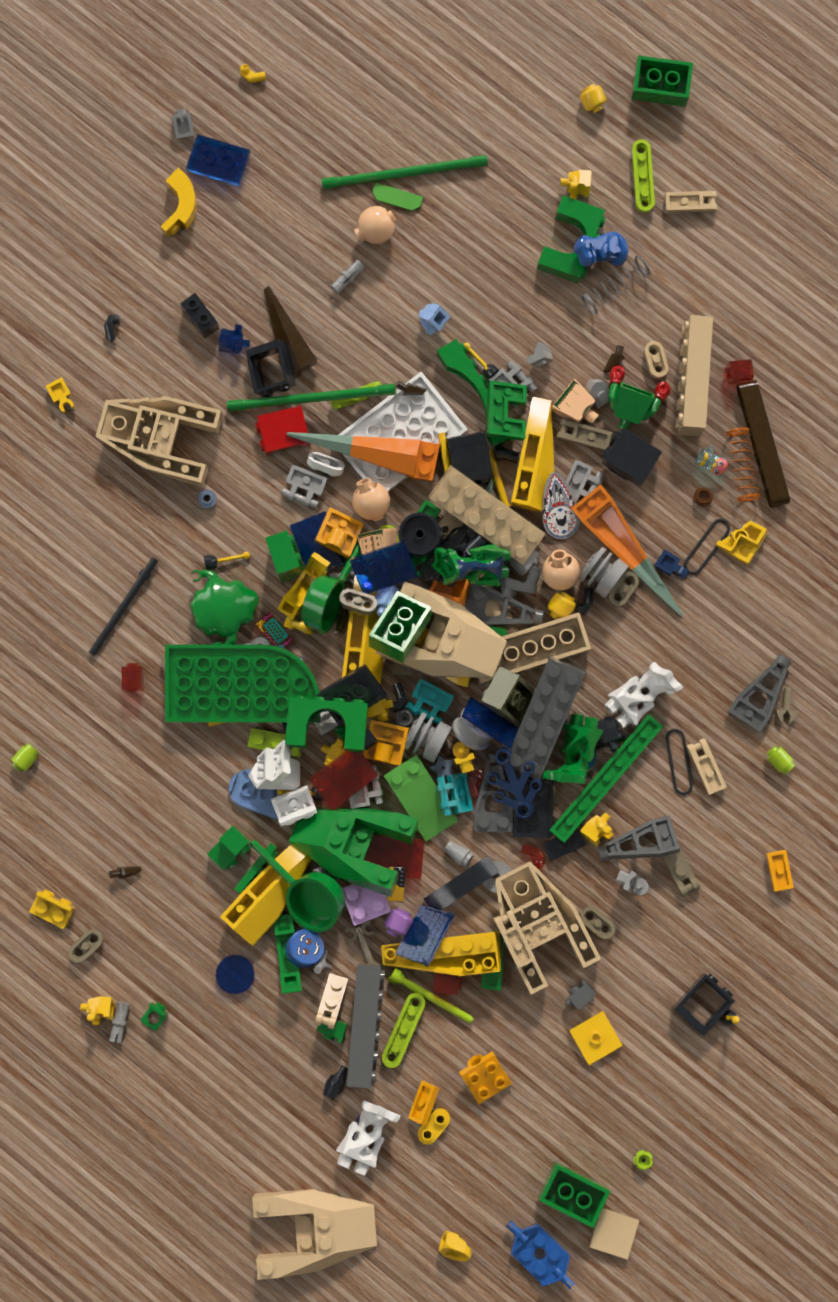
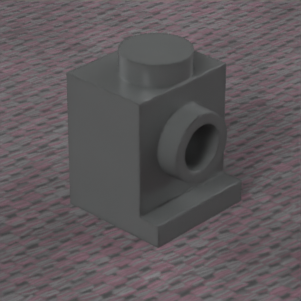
M583 979L579 981L581 983L580 986L575 985L568 991L570 995L565 1001L572 1009L576 1007L580 1010L596 996V993Z

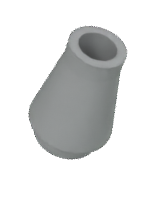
M452 841L444 848V851L459 866L467 867L474 856L471 850Z

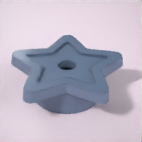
M439 755L436 764L431 766L430 770L436 772L437 777L454 775L451 769L454 761L452 759L444 760Z

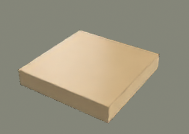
M603 1208L596 1221L589 1247L628 1260L639 1220Z

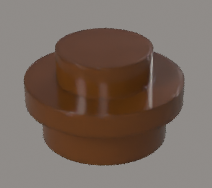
M699 488L694 493V501L699 506H708L713 500V494L708 488Z

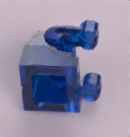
M235 324L233 330L221 329L219 332L218 352L236 355L240 354L243 347H250V340L243 339L242 325Z

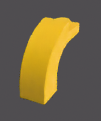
M179 168L165 180L167 187L179 198L177 210L160 226L162 232L168 238L176 234L181 225L187 230L193 222L197 210V199L193 185L187 175Z
M314 552L293 587L285 594L277 609L293 620L302 610L310 585L317 577L326 575L330 562Z

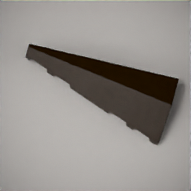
M267 286L264 289L275 340L280 339L287 342L294 379L302 375V372L317 364V359L271 288Z

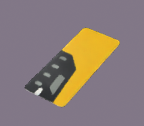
M390 867L391 870L398 872V881L392 897L388 896V900L403 901L405 868Z

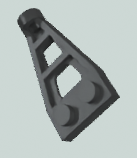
M475 584L470 586L466 609L487 626L541 624L544 611L535 610L512 598H506L502 596V593L492 588ZM493 599L502 604L503 610L499 616H487L485 614L488 600ZM507 607L519 608L522 612L521 617L518 619L507 618ZM532 614H535L534 620L531 619Z
M778 654L773 664L737 695L727 711L758 733L762 731L772 715L786 671L792 663L780 654ZM768 675H772L777 679L772 691L762 686V681ZM757 690L767 695L765 706L762 709L749 702V697Z
M487 754V765L474 809L473 831L512 832V807L501 803L502 810L500 812H487L484 808L487 797L496 793V791H489L487 789L488 775L491 772H496L501 779L505 780L502 764L498 763L496 766H492L490 762H497L495 754ZM500 787V790H504L507 797H509L508 791ZM497 794L500 799H503L502 794Z
M670 816L650 820L605 845L599 846L598 851L601 862L611 859L664 857L679 853L680 848ZM647 833H653L657 845L644 848L640 846L639 838ZM634 840L635 850L622 851L620 849L621 843Z

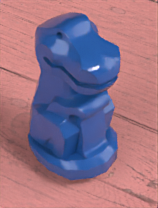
M608 232L594 238L584 235L576 240L574 245V252L578 255L579 263L582 266H591L595 261H610L614 266H621L627 260L629 251L625 238L618 232Z

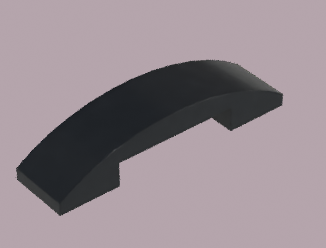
M486 856L428 895L424 900L435 915L499 871L489 856Z

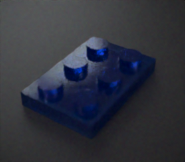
M197 134L186 171L240 187L251 151Z
M404 540L350 558L349 560L361 591L366 594L418 576Z

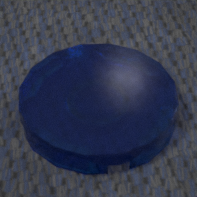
M231 955L220 961L216 968L215 976L217 984L222 990L230 994H239L251 987L255 971L249 959L242 955Z

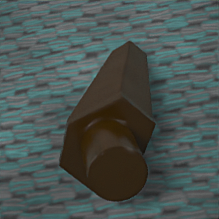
M617 345L615 353L611 354L603 370L604 372H610L613 367L625 359L624 355H622L623 346Z
M401 381L396 383V388L402 391V395H423L427 391L426 388L411 383L407 385Z
M341 605V614H338L335 633L342 632L350 616L348 609L343 608Z
M140 866L118 867L117 870L109 871V877L111 879L117 877L123 879L141 872L142 869Z

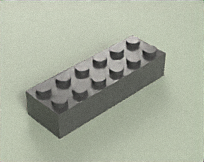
M549 656L510 748L512 753L510 761L514 770L522 773L525 762L533 761L536 767L529 776L535 779L541 778L584 678V670ZM526 765L528 770H532L531 765Z
M357 965L347 1087L371 1089V1084H375L376 1070H373V1063L377 1064L378 1050H374L375 1043H379L380 1030H376V1025L381 1022L382 1010H378V1003H382L383 990H380V983H384L385 970H381L382 966Z

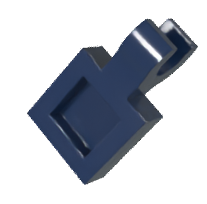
M665 549L654 567L671 576L674 572L682 579H685L689 572L688 569L678 564L681 560L680 558Z

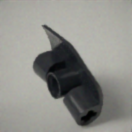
M465 525L463 528L466 530L467 536L462 544L456 547L464 536V532L459 530L447 540L442 548L445 550H455L459 557L471 558L469 549L486 546L487 543L472 528ZM435 557L425 572V575L428 577H432L436 573V570L432 567ZM438 573L434 580L444 584L443 576ZM458 581L447 586L454 588Z

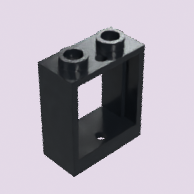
M276 339L245 350L255 394L266 398L273 396L275 392H286L290 390V387L296 386L287 342ZM279 353L284 381L265 387L259 359Z
M704 973L672 1007L702 1036L712 1028L735 1002L731 998L733 994L726 987L722 989L717 985L719 981L712 974L707 975ZM705 981L725 1001L704 1024H701L683 1005Z

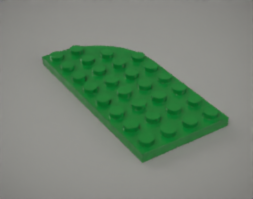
M165 644V722L287 723L289 698H294V695L306 696V699H314L319 694L317 681L309 667L292 652L277 646ZM321 713L315 715L310 723H320Z

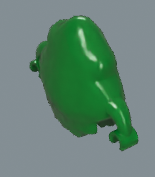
M193 570L191 574L197 573L200 576L198 579H194L193 582H199L202 577L208 579L204 589L196 591L190 603L196 628L202 630L207 635L216 633L226 638L223 644L234 645L241 625H247L254 619V612L259 604V596L255 591L246 587L242 581L234 580L228 583L213 571Z

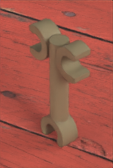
M366 921L356 928H346L344 930L345 933L349 931L354 933V937L348 939V942H354L358 937L367 965L380 966L378 962L374 961L365 936H370L374 933V930L370 932L365 930V926L370 924L371 921Z

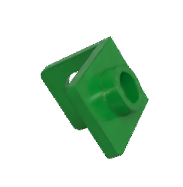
M158 1001L156 1003L151 1002L141 1018V1022L154 1031L158 1030L169 1014L166 1011V1007ZM151 1012H156L159 1015V1021L156 1024L148 1021V1015Z

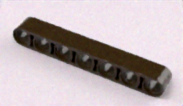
M755 379L736 385L737 394L746 426L750 430V441L770 508L789 504L788 488L758 382Z

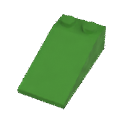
M417 755L384 775V778L407 814L418 819V831L425 842L458 822L452 810V815L444 816L443 808H440L439 791L437 792L436 784Z

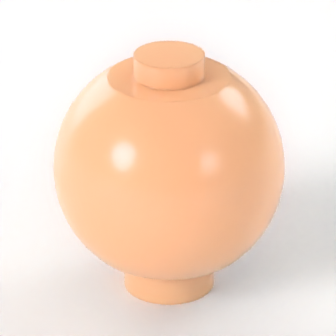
M372 206L361 213L358 219V227L354 231L361 243L366 240L371 244H382L393 235L396 218L391 210L387 211L381 206Z
M370 478L358 481L356 483L358 489L355 490L352 497L355 512L367 520H381L390 506L388 491L381 484L372 482Z
M556 550L545 560L542 567V576L545 583L552 589L567 590L572 588L579 580L580 566L572 555L564 550Z

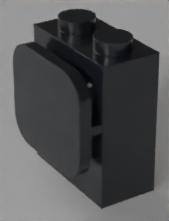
M623 428L621 433L617 431L611 441L614 442L612 447H607L601 457L604 458L602 464L622 479L631 481L641 487L662 454V451Z
M485 432L446 438L452 467L470 480L477 481V483L488 482V478H492Z

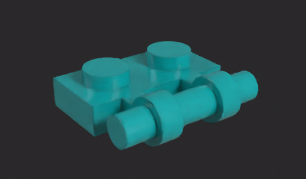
M420 679L411 695L418 699L416 704L408 701L405 708L412 711L411 713L416 716L417 714L421 716L422 712L426 713L427 722L433 717V723L438 725L443 720L437 716L438 711L446 714L454 696ZM425 703L433 707L432 711L429 712L421 708L422 704Z
M466 773L447 776V784L445 783L444 776L437 777L438 785L436 788L437 792L439 791L440 808H443L444 816L452 815L450 807H453L454 814L473 811ZM447 790L450 791L451 801H449Z

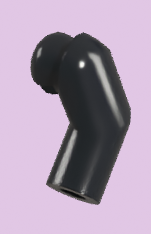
M110 314L106 319L104 329L107 341L116 340L114 325L120 323L118 314Z
M584 588L583 604L576 605V613L582 615L588 613L593 604V588Z
M395 683L393 690L397 701L393 702V712L402 711L405 703L402 683Z

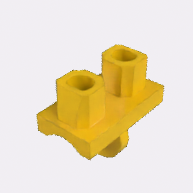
M457 742L452 749L455 756L453 758L454 764H459L461 773L474 770L471 762L472 759H475L474 754L469 753V747L465 746L462 742Z

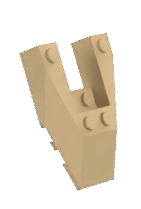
M162 396V398L146 397L131 400H106L96 437L149 471L184 483L204 487L208 473L207 465L171 456L179 424L219 433L223 414L218 409L167 396Z
M404 581L400 592L430 606L431 615H434L435 618L422 649L414 646L404 663L378 651L376 653L384 659L433 677L492 678L497 670L507 641L461 604Z
M531 862L495 879L500 917L505 915L507 911L512 910L531 950L565 933L581 967L585 968L601 960L575 906ZM510 921L503 924L505 929L513 927ZM536 960L518 969L529 994L532 995L548 986Z
M315 1189L256 1193L252 1197L254 1218L295 1215L297 1252L258 1255L256 1259L258 1280L320 1271L377 1246L374 1204L340 1197L331 1193L328 1194Z

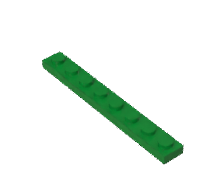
M648 714L549 831L562 843H565L663 726Z

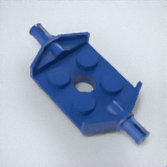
M512 1220L509 1221L506 1227L515 1236L510 1254L542 1286L561 1281L570 1290L572 1288L571 1285L574 1286L575 1284L566 1273L570 1255L539 1224L521 1229ZM538 1248L545 1250V1256L541 1259L534 1256V1252Z

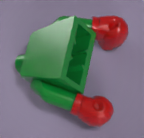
M615 366L609 373L610 390L608 398L611 409L615 411L614 416L621 418L618 427L629 430L632 422L640 424L641 421H646L657 413L660 405L670 395L671 387L665 381L660 382L655 387L654 392L651 393L623 383L625 377L624 368L622 366Z

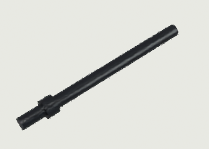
M152 557L146 567L141 569L138 579L89 650L90 654L93 656L97 654L144 582L148 581L152 574L150 573L158 563L157 559Z

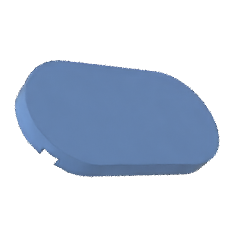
M251 769L242 770L235 774L229 783V793L234 803L240 807L278 820L271 802L272 798L279 796L277 794L278 789H256L248 776Z

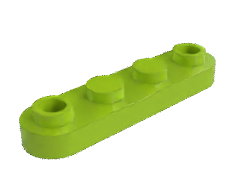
M640 139L634 142L631 150L635 205L639 212L649 213L655 204L651 146L646 140ZM642 149L644 152L639 153L637 150ZM646 202L648 206L644 207L641 203Z
M411 993L407 997L384 1049L382 1061L389 1068H395L400 1064L423 1012L425 999L419 993ZM413 999L419 1000L418 1006L412 1005ZM389 1054L396 1056L394 1061L388 1059Z

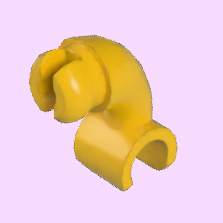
M286 617L284 627L290 630L296 628L305 634L313 633L312 629L305 626L304 622Z

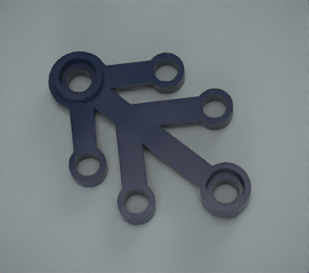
M500 748L495 754V759L504 766L509 782L501 779L496 772H491L487 777V781L491 785H497L513 793L516 800L507 797L504 790L496 791L494 799L498 803H504L514 808L518 817L522 819L530 818L534 813L532 801L537 791L541 789L542 781L540 779H533L531 781L530 791L526 798L522 790L529 775L535 770V763L533 761H526L523 765V772L518 780L510 761L512 758L511 751L508 748ZM505 752L507 758L502 757L501 753ZM526 765H531L532 770H528ZM490 776H495L497 780L492 781ZM534 782L539 784L538 788L533 786ZM497 794H502L503 799H499ZM522 806H526L528 811L522 810Z

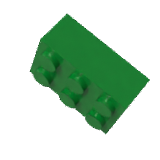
M638 55L635 64L631 100L686 107L690 94L693 63Z
M286 530L265 537L280 582L284 583L299 578L302 574L301 571L304 570V566L293 534L289 535Z
M397 591L370 632L369 647L404 663L431 619V607Z
M554 1161L538 1195V1199L540 1202L594 1228L611 1191L608 1187Z

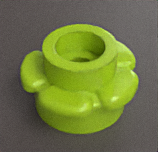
M640 1150L636 1153L633 1161L638 1169L646 1170L652 1166L653 1157L650 1152Z

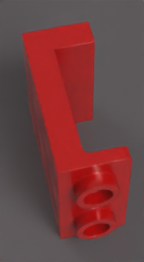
M302 406L257 416L258 422H255L257 433L262 435L263 440L259 441L262 452L266 451L267 456L271 455L270 453L301 445L304 448L311 446V443L289 437L286 434L288 432L308 433Z

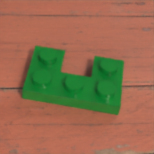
M490 380L488 383L487 436L524 441L526 438V420L508 418V404L524 406L526 404L527 385Z

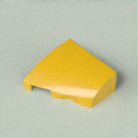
M750 520L741 529L733 531L724 540H719L716 546L749 566L768 532L766 528Z

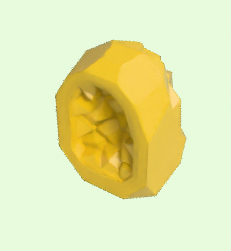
M447 1230L444 1232L438 1251L449 1259L467 1262L471 1258V1248L467 1246L466 1242L458 1234Z

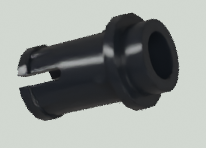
M497 446L495 458H498L499 461L502 459L517 464L519 451L503 448L504 446Z

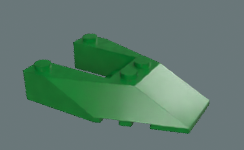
M316 807L317 813L312 817L297 820L289 839L290 844L333 874L336 879L392 897L398 881V872L365 861V857L375 832L412 845L418 830V819L397 812L368 808Z

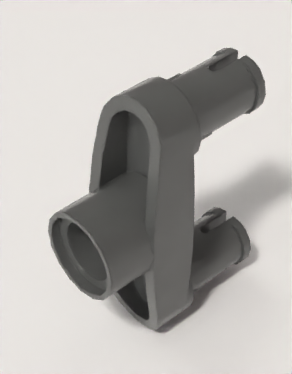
M531 566L527 580L524 582L511 577L501 579L500 593H502V596L514 600L518 591L536 593L542 569Z

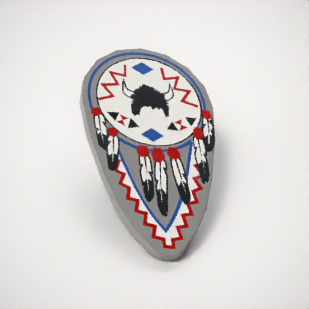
M552 472L549 475L544 487L542 519L545 531L550 536L556 539H566L578 530L580 520L571 510L577 504L568 483L557 472Z

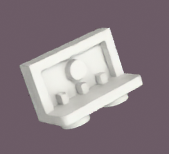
M308 785L271 799L280 826L292 825L297 820L310 818L317 813Z

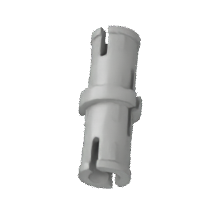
M355 260L346 271L343 270L341 272V276L330 287L335 293L340 294L349 283L352 284L354 282V278L365 267L360 261Z
M118 1001L115 1018L111 1022L113 1027L109 1041L115 1042L116 1038V1042L121 1043L124 1026H127L126 1017L130 1003L124 1002L123 1006V1003Z

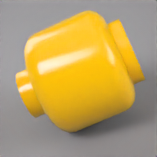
M592 84L581 90L582 94L579 98L587 112L593 110L596 113L604 109L603 104L606 103L607 98L601 86Z
M564 591L555 593L547 605L551 611L549 615L555 619L571 615L576 607L575 598Z

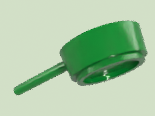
M358 540L338 579L320 576L310 585L301 612V618L305 626L321 634H326L333 626L340 610V593L344 590V583L361 551Z
M256 840L250 842L251 847L290 885L286 893V905L292 918L301 927L309 931L323 932L329 930L339 919L345 908V897L339 884L330 876L320 872H311L295 880Z

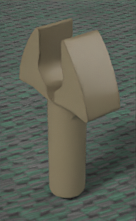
M790 687L784 688L783 708L775 710L780 723H783V714L786 711L789 715L788 724L795 719L798 711L791 709L792 689Z

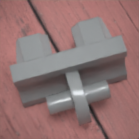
M620 870L616 882L624 886L623 889L629 894L642 896L649 891L648 882L637 873L631 871L628 874Z

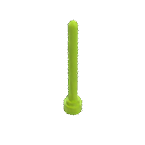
M395 967L388 982L393 985L401 984L415 993L421 994L427 1000L465 1022H473L474 1019L471 1015L405 978L402 971Z

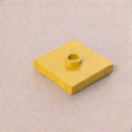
M603 1011L569 1030L588 1065L623 1046Z

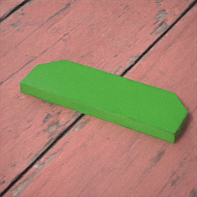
M376 182L372 191L377 201L408 211L420 208L423 200L422 196Z

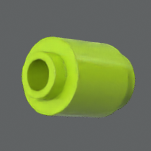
M27 743L11 759L13 761L12 766L19 772L22 770L26 772L38 758L39 752Z
M773 746L767 752L768 757L766 759L779 773L782 772L785 775L795 766L792 757L781 746Z

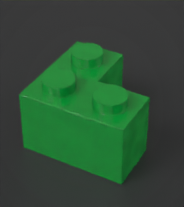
M232 825L207 855L223 871L231 870L238 863L236 859L240 855L244 857L251 850V841L237 827Z

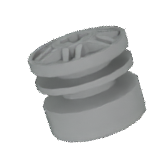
M602 547L591 556L583 567L579 580L583 582L589 575L591 579L586 585L590 586L594 581H597L598 585L595 591L606 598L629 565L621 559H617L611 564L609 561L613 554L610 552L604 559L602 555L606 549Z
M422 712L421 716L414 721L407 735L404 748L409 750L411 745L415 743L416 746L413 752L417 753L421 747L425 748L422 757L434 763L452 727L440 722L434 728L432 727L434 718L431 717L426 724L424 721L427 714Z

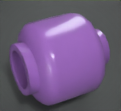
M399 907L392 909L384 922V926L388 928L387 933L396 938L398 935L405 936L413 923L410 917L412 914Z

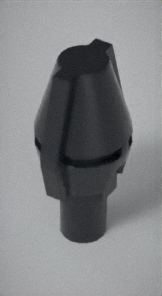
M341 1065L337 1073L329 1076L325 1083L324 1096L334 1100L343 1091L346 1083L344 1082V1076L348 1071L347 1067Z

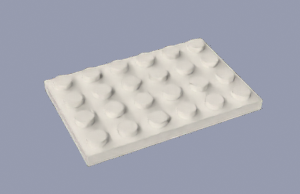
M420 372L405 384L411 383L426 388L427 391L423 395H402V391L397 389L396 395L388 396L338 435L415 439L439 444V433H445L446 438L463 435L468 429L424 374ZM343 454L362 479L370 478L372 482L384 486L388 492L407 478L405 475Z

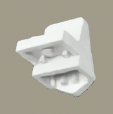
M285 740L274 750L266 748L257 757V762L248 775L256 789L296 790L300 786V763L290 758V747H286Z

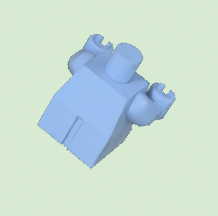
M434 303L427 304L424 309L419 311L418 316L428 335H433L435 330L440 332L444 323L450 318L447 311Z
M394 584L379 587L375 595L377 615L380 617L395 593L399 591Z

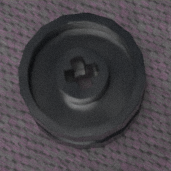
M421 512L407 516L402 521L398 532L402 546L408 553L416 557L432 555L435 548L440 547L443 538L441 527L435 518ZM419 532L424 533L421 538L417 535Z

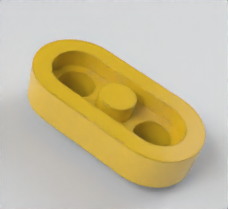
M437 1108L430 1114L427 1125H421L418 1129L420 1142L427 1145L435 1142L449 1125L450 1115L447 1110ZM439 1115L444 1117V1121L441 1123L436 1120ZM430 1131L431 1137H424V1132Z

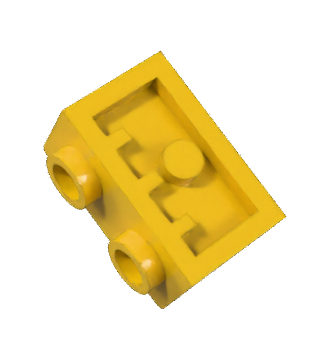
M46 889L44 891H37V897L29 912L65 929L75 910V907L71 906L72 902L65 898L59 900L54 897L55 894Z

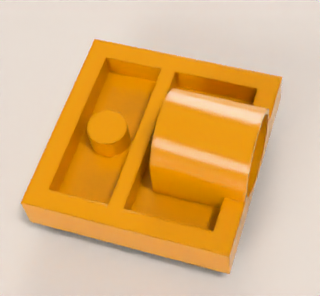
M330 507L314 542L349 558L358 539L357 534H360L364 523Z
M371 720L369 730L378 741L365 751L363 758L400 766L409 728Z
M493 1051L484 1057L480 1054L471 1057L467 1063L468 1067L459 1072L478 1104L483 1103L512 1084Z

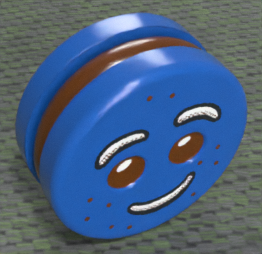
M307 929L297 931L289 938L286 944V955L289 961L300 968L313 966L322 958L324 953V942L320 935Z

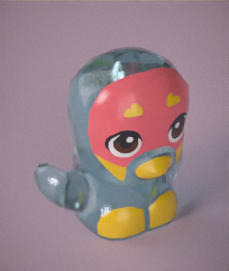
M714 446L701 449L696 458L698 470H702L705 467L716 475H721L727 470V459L713 454Z

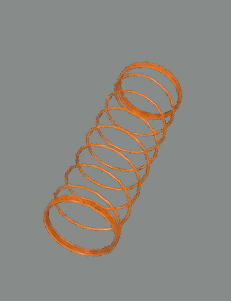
M736 428L727 431L726 434L727 436H739L748 433L750 437L749 428ZM741 440V441H734V442H729L728 444H733V443H737V442H748V441H743V440ZM742 449V450H737V451H731V452H729V453H735V452H739V451H749V450ZM744 458V459H740V460H733V461H731V462H737V461L749 460V459ZM744 477V478H738V479H734V480L755 479V478H747V477ZM746 486V487L736 488V490H737V489H742V488H756V487ZM756 493L738 497L737 501H752L759 499L761 496Z

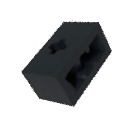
M196 293L180 303L183 312L204 339L220 329L217 320Z

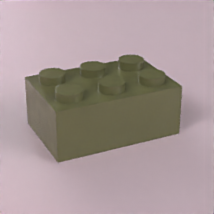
M500 666L498 671L494 673L491 684L483 692L481 701L499 717L520 726L535 690L519 675Z

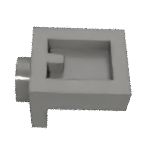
M186 109L175 111V115H172L176 139L195 135L190 112H186Z

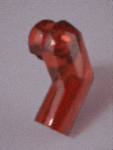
M480 769L472 771L467 779L471 798L479 796L478 785L484 777V772Z
M523 844L521 853L529 855L533 865L537 869H541L545 864L541 850Z

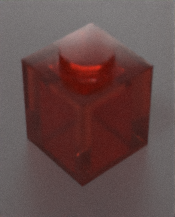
M752 359L728 362L726 368H724V377L728 379V385L753 380Z
M127 663V667H121L122 690L124 692L144 691L143 668L138 666V663Z
M434 973V994L457 995L458 990H461L462 978H458V975Z

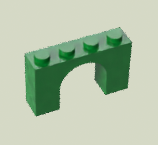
M563 195L555 219L575 225L582 231L583 235L594 238L600 236L597 232L599 227L603 228L606 217L603 216L604 209ZM546 246L543 247L537 264L538 270L578 284L581 278H585L588 268L579 263L578 255L575 252L563 253Z
M294 695V698H289L286 747L306 748L310 721L315 715L330 711L341 716L345 722L344 750L365 753L368 704L364 703V700L353 699L352 702H345L343 698H333V701H328L324 697L306 699V696Z

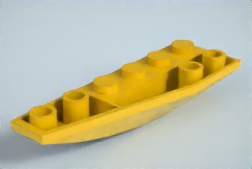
M533 397L526 426V438L523 441L510 506L542 513L544 487L549 475L555 472L551 400Z
M355 574L353 590L375 597L376 586L374 576ZM377 609L371 615H364L350 610L342 677L366 664L381 685L384 658L380 657L376 650L369 647V634L380 618L377 615Z
M291 844L275 860L297 880L303 876L312 859ZM268 865L226 909L220 918L249 944L254 946L281 916L286 907V893L290 885Z
M499 931L381 945L383 965L458 976L501 971L502 947Z

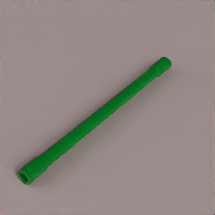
M480 155L466 159L342 177L321 178L323 190L346 185L456 169L488 166L487 155Z
M394 383L336 391L248 400L227 401L228 412L263 407L371 396L396 395V386Z

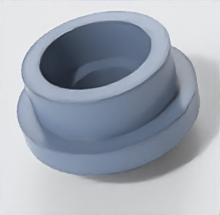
M203 490L200 492L198 503L201 507L210 509L215 506L217 496L213 491ZM210 496L211 499L210 501L205 502L204 497Z

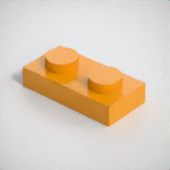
M786 850L766 853L773 892L794 888Z
M421 1080L408 1118L426 1126L440 1088Z

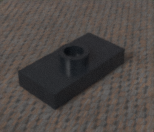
M579 828L571 834L565 843H562L557 837L542 843L550 861L586 845Z

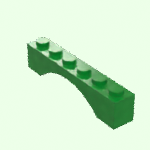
M455 339L439 348L437 356L446 371L464 379L479 395L486 417L485 435L495 450L497 446L500 447L512 439L487 436L488 390L485 386L486 381L482 374L478 375L475 369L477 367L473 359H469L465 354L467 350L464 344H459L458 340Z

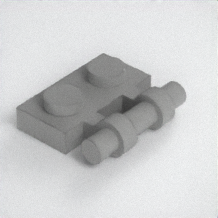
M512 360L507 364L511 371L507 373L502 368L488 381L517 384L513 379L514 376H517L522 382L520 385H527V388L532 393L537 389L531 377H527L521 371L522 368ZM509 404L513 409L518 406L515 404Z
M575 460L566 479L576 503L579 496L584 498L600 484L602 485V478L604 476V473L601 471H597L596 476L590 475L593 467L578 460ZM586 481L591 483L588 492L583 490Z
M292 465L286 479V484L292 487L290 490L283 488L281 495L287 497V500L292 502L295 500L303 503L305 507L317 508L319 502L312 498L314 494L322 496L328 478ZM298 488L308 492L306 497L297 494Z
M377 765L369 766L370 774L366 775L364 774L363 767L344 771L351 809L370 806L369 798L375 797L376 805L384 803L382 797L384 792L383 789L381 790L379 781L381 775L377 770ZM368 780H372L373 791L368 792L366 785Z

